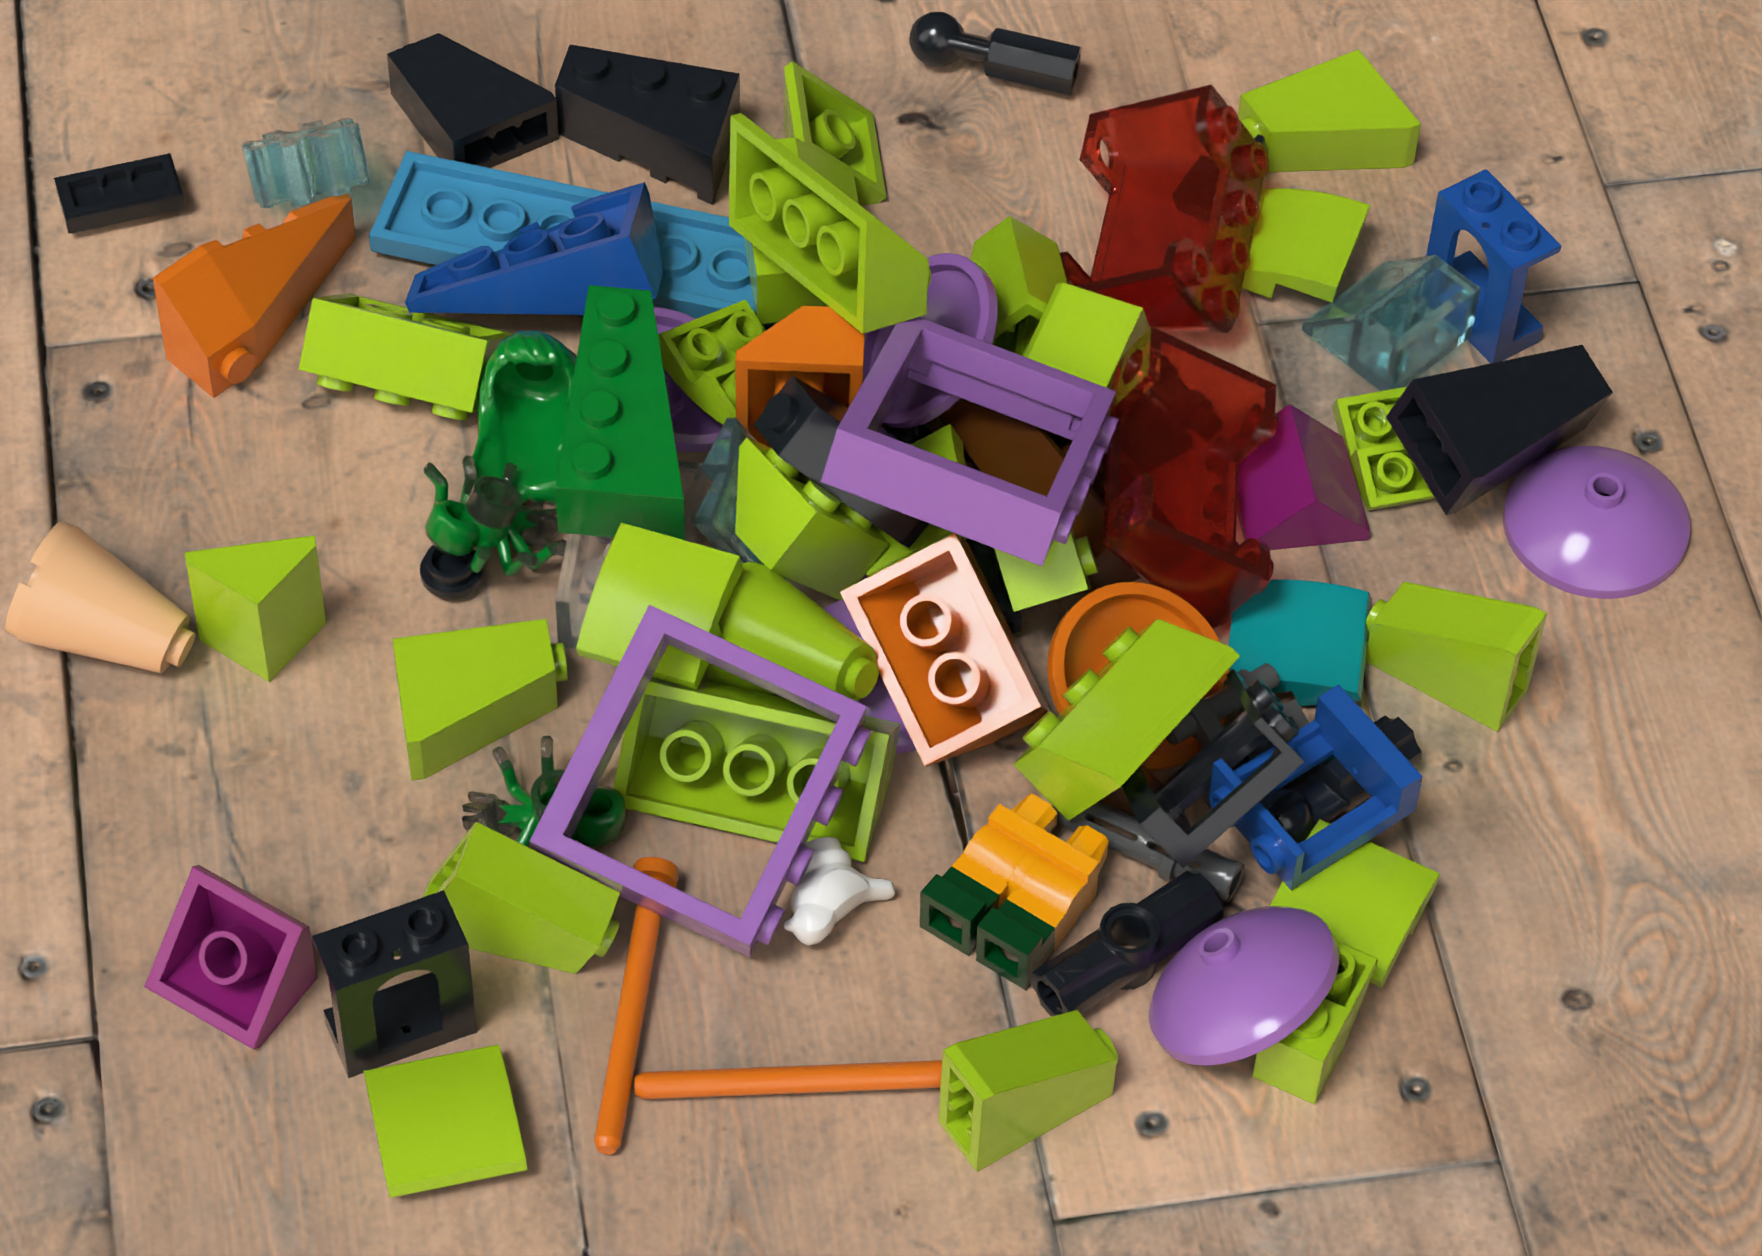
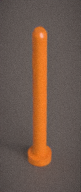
M644 857L634 863V869L677 889L679 869L671 861L659 857ZM636 905L594 1137L597 1151L605 1155L614 1154L622 1143L662 917L639 905Z
M942 1060L642 1072L634 1077L635 1095L642 1099L940 1088Z

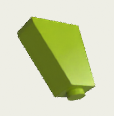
M1359 49L1241 94L1238 117L1234 124L1239 127L1243 142L1239 146L1241 149L1249 147L1258 134L1264 136L1269 152L1266 160L1260 167L1265 173L1405 168L1414 164L1421 123Z
M1008 216L974 242L971 261L981 266L987 272L995 288L998 321L994 345L1023 356L1056 284L1067 283L1057 243L1035 231L1030 226Z
M1403 581L1390 600L1387 602L1379 599L1366 618L1369 639L1365 662L1498 732L1529 689L1547 612L1534 606Z
M547 618L392 639L411 781L425 779L558 708L556 682L568 681L567 664L563 642L551 644Z
M478 822L471 827L433 873L423 894V897L443 890L445 891L469 944V949L576 974L594 954L602 958L610 948L619 928V921L611 917L620 892Z
M1078 1010L954 1043L943 1049L938 1122L974 1170L978 1172L1112 1096L1116 1064L1118 1063L1117 1051L1109 1036L1100 1028L1093 1030Z

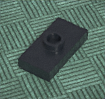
M171 153L54 178L68 234L186 209L183 192Z

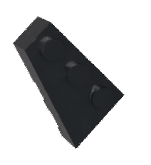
M570 44L555 83L558 134L617 162H620L623 157L650 168V177L665 184L672 178L696 189L698 199L713 205L730 154V116L740 113V73Z

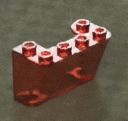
M1212 84L1090 114L1079 160L1108 193L1109 197L1091 276L1089 277L1068 251L1060 253L1067 283L1070 280L1076 287L1142 307L1151 330L1228 333L1232 330L1235 319L1240 313V295L1245 271L1250 264L1249 251L1254 226L1259 219V202L1264 177L1269 171V159L1264 146L1256 142L1239 120L1235 109L1228 106ZM1101 140L1106 145L1108 151V167L1101 156Z
M1151 326L1123 355L1113 378L1112 390L1116 391L1111 405L1110 416L1118 418L1119 421L1108 447L1103 543L1148 584L1164 588L1191 604L1207 620L1210 626L1215 629L1218 625L1225 624L1231 618L1233 612L1254 594H1260L1264 591L1271 580L1274 570L1270 547L1265 542L1256 538H1248L1239 545L1236 541L1237 513L1241 504V495L1238 492L1239 465L1258 446L1262 447L1268 444L1276 432L1279 421L1278 414L1275 412L1276 384Z

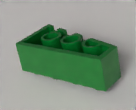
M588 286L555 484L558 533L614 538L622 522L685 540L684 496L651 290Z

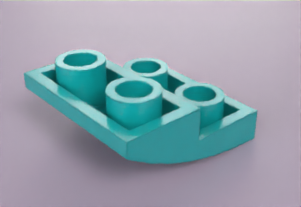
M1260 579L1237 581L1228 646H1231L1240 657L1229 668V671L1234 669L1238 672L1241 669H1246L1251 672L1261 665L1268 663L1275 669L1280 680L1279 685L1271 691L1273 693L1292 691L1299 706L1317 705L1318 697L1338 684L1354 701H1361L1369 633L1366 618L1371 611L1372 605L1370 593L1348 586L1306 580Z

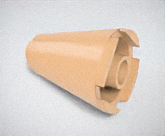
M64 521L58 522L45 536L30 563L37 565L28 585L20 582L16 589L7 614L6 632L17 637L21 642L152 672L163 673L170 664L180 667L189 654L196 636L195 632L188 630L190 616L78 526H72Z

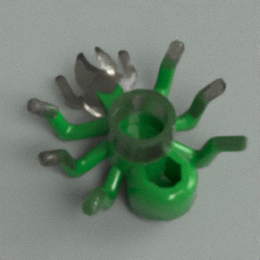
M466 455L462 461L465 480L460 502L448 500V482L433 463L428 462L423 469L424 474L435 486V502L425 525V533L431 543L441 553L448 557L469 554L475 547H478L470 565L471 571L478 573L483 569L486 561L491 556L490 548L497 547L502 570L506 576L516 575L525 565L532 570L538 569L554 555L566 557L571 553L572 550L566 540L552 541L559 535L557 517H555L557 515L556 508L542 510L543 504L540 502L521 506V494L512 485L518 468L515 464L510 462L506 464L502 479L485 476L476 481L477 471L473 457ZM509 540L518 553L514 559H512ZM536 545L541 551L533 553L529 546Z
M550 735L543 736L541 739L542 775L534 781L531 788V796L519 784L513 764L502 747L493 749V757L500 767L508 793L522 805H510L505 800H500L495 794L471 791L468 793V800L473 803L462 805L464 812L476 814L474 816L462 817L463 827L467 832L478 822L511 838L519 827L522 832L517 842L529 847V841L565 770H554L553 739ZM597 786L571 839L577 840L579 843L594 849L593 847H602L614 841L624 829L626 822L625 801L621 793L609 786Z

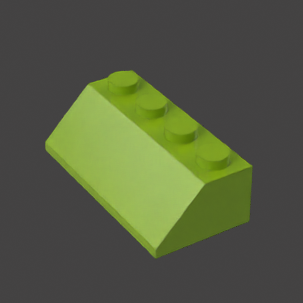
M742 113L730 116L729 226L862 334L926 315L927 292L931 283L929 259Z
M652 677L624 732L614 789L618 790L624 797L625 809L778 843L836 722L776 695L703 679L697 690ZM866 716L863 727L871 730L872 734L864 748V753L858 765L854 767L845 762L834 785L843 789L844 792L831 821L827 826L816 822L807 840L808 842L822 837H834L840 841L842 849L849 853L852 860L865 862L886 798L901 723Z

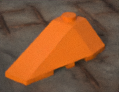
M341 192L289 212L283 224L267 230L258 223L245 228L242 239L224 246L217 240L202 244L153 277L166 359L213 398L233 384L244 381L254 369L262 364L356 239L352 198L345 192Z

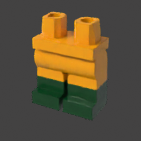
M1033 793L1028 794L1012 810L999 803L988 817V824L982 826L975 833L964 852L942 877L936 874L920 892V927L967 956H970L976 949L977 962L1024 990H1027L1031 985L1032 972L1047 963L1072 929L1083 910L1086 911L1096 898L1098 874L1108 856L1109 840L1105 835L1088 825L1079 826L1067 842L1052 835L1051 831L1057 825L1058 813L1050 803ZM945 914L960 922L962 929L952 926L947 921ZM1000 947L1018 957V962L1006 958L1002 954Z

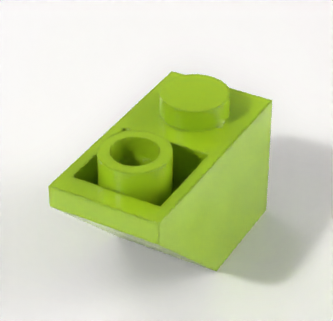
M1337 940L1339 966L1327 996L1314 1013L1296 1030L1281 1041L1256 1054L1252 1076L1314 1105L1342 1054L1378 958Z

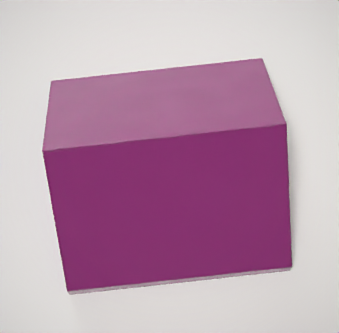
M1289 404L1224 449L1223 460L1247 553L1369 540L1370 530L1349 454L1343 436Z
M200 865L192 866L144 987L252 1049L260 1048L317 980L310 927Z

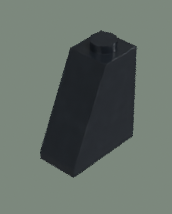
M440 33L408 44L387 54L391 95L439 158L492 168L559 139L557 99L551 91Z
M792 375L778 394L768 401L763 413L754 423V426L780 458L899 543L910 548L929 523L821 482L837 428L848 408ZM881 427L879 428L878 433L899 440L895 435Z

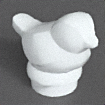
M822 837L808 841L805 845L815 849L801 882L792 890L791 910L793 916L784 923V928L787 931L793 932L798 940L806 945L818 944L831 933L835 923L861 903L891 899L895 895L894 884L889 880L867 877L852 868L850 855L842 849L838 839Z

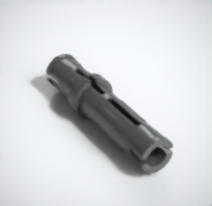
M1100 800L1068 821L1052 806L1058 813L1057 825L1060 824L1073 831H1076L1079 826H1090L1108 838L1109 849L1116 850L1158 869L1159 878L1168 882L1187 870L1192 874L1200 872L1215 887L1216 895L1225 902H1229L1240 885L1245 864L1230 860L1206 848L1192 860L1200 864L1199 869L1190 865L1182 868L1172 857L1157 851L1155 847L1159 844L1140 826L1136 816L1123 809ZM1095 817L1137 835L1138 840L1135 841L1097 824L1094 821Z

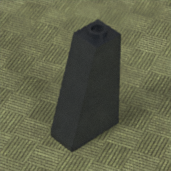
M1578 345L1412 379L1386 418L1445 515L1457 513L1584 430L1613 392L1584 346Z

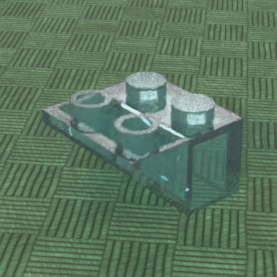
M1437 255L1387 261L1336 297L1333 303H1328L1304 321L1302 331L1380 391L1406 387L1412 379L1419 377L1471 337L1481 288Z

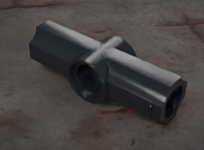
M1187 870L1137 904L1121 903L1111 907L1103 915L1099 929L1032 972L1031 986L1036 991L1041 1006L1051 1017L1078 1010L1083 1014L1119 989H1136L1145 985L1153 977L1156 964L1181 949L1201 931L1223 919L1224 907L1216 895L1215 887L1200 872L1192 874ZM1130 944L1136 946L1137 948L1128 949L1121 947L1119 945Z

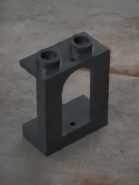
M1234 669L1226 676L1243 704L1245 711L1163 784L1141 764L1122 785L1140 826L1182 868L1186 867L1304 763L1302 756L1292 741L1299 734V731L1282 712L1285 709L1283 704L1260 679L1249 685ZM1271 741L1276 746L1271 757L1191 827L1184 811L1210 789L1213 763L1222 758L1232 769L1254 749Z
M444 890L312 936L315 948L328 975L333 1007L323 1010L325 1024L348 1078L362 1074L365 1070L376 1069L477 1033L469 944ZM396 956L401 957L400 959H394ZM414 970L430 971V973L378 991L388 980L402 973Z

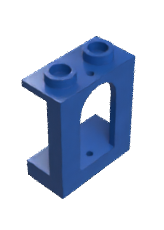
M1485 169L1438 192L1420 290L1489 363L1500 362L1540 342L1543 325L1521 304L1528 268L1559 253L1561 245ZM1461 230L1469 232L1481 245L1486 255L1489 269L1470 250L1454 258L1458 235Z
M1339 684L1318 697L1315 719L1299 729V734L1292 739L1304 763L1271 792L1280 789L1328 757L1334 755L1372 798L1300 843L1294 841L1263 806L1261 801L1231 826H1235L1250 843L1252 854L1261 868L1269 874L1276 873L1291 891L1413 813L1417 807L1423 776ZM1272 746L1234 771L1222 758L1213 763L1209 794L1211 807H1215L1266 762L1273 754L1276 746Z

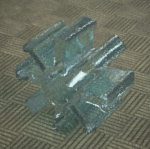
M342 118L323 125L322 120L302 124L300 130L293 132L275 130L263 134L262 140L247 141L241 145L255 203H259L260 208H271L290 201L291 206L307 204L311 202L313 196L319 194L340 196L351 192V186L368 184L372 180L358 122L354 123L353 118Z

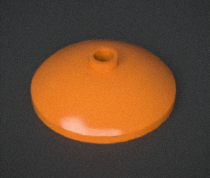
M1120 582L1098 588L1075 603L1066 612L1054 631L1047 662L1048 682L1053 702L1060 715L1070 704L1062 696L1063 693L1089 668L1098 674L1105 667L1109 660L1102 652L1129 626L1136 633H1139L1152 622L1160 619L1218 642L1220 640L1213 628L1197 609L1178 595L1164 588L1139 582ZM1229 669L1203 696V698L1208 697L1209 695L1215 693L1216 691L1224 687V681L1227 678L1226 675L1230 672ZM1226 716L1219 720L1221 725H1223ZM1192 736L1177 745L1170 744L1165 738L1142 764L1150 772L1172 769L1190 760L1202 747L1197 739Z

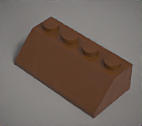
M961 399L955 406L938 417L945 426L951 424L963 441L965 460L976 464L983 473L1046 497L1073 441L965 399ZM1107 451L1103 456L1094 482L1090 485L1079 515L1076 516L1073 525L1076 539L1088 536L1094 553L1098 573L1088 576L1091 585L1089 590L1093 591L1110 584L1134 582L1181 559L1189 550Z

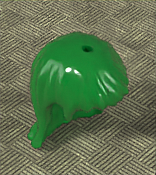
M518 330L515 334L501 340L490 356L480 385L478 439L471 460L465 466L464 477L475 478L474 489L480 490L486 496H495L503 477L513 480L506 500H510L515 505H522L529 500L536 504L547 502L554 506L556 505L555 484L577 355L562 342L545 332Z

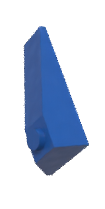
M645 182L596 196L573 205L571 209L575 216L574 218L547 230L541 229L538 222L519 229L521 234L511 239L501 250L493 252V249L489 246H479L415 274L405 300L409 313L584 315L589 285L651 290L652 299H656L664 270L650 194Z

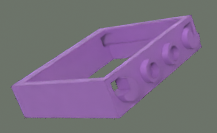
M920 317L896 323L837 428L821 482L1043 566L1054 540L1066 545L1076 516L1079 515L1090 485L1093 484L1103 456L1107 453L1119 421L1118 418L1108 415L1116 391ZM907 378L1073 440L1047 497L878 433Z
M649 605L529 841L531 849L620 892V897L750 958L757 942L769 945L774 932L778 930L786 909L777 906V901L787 881L798 886L810 864L815 849L805 844L816 822L827 826L837 809L844 790L834 785L845 762L856 767L864 753V748L872 734L871 730L863 727L866 720L867 706ZM668 644L836 722L741 919L571 839Z

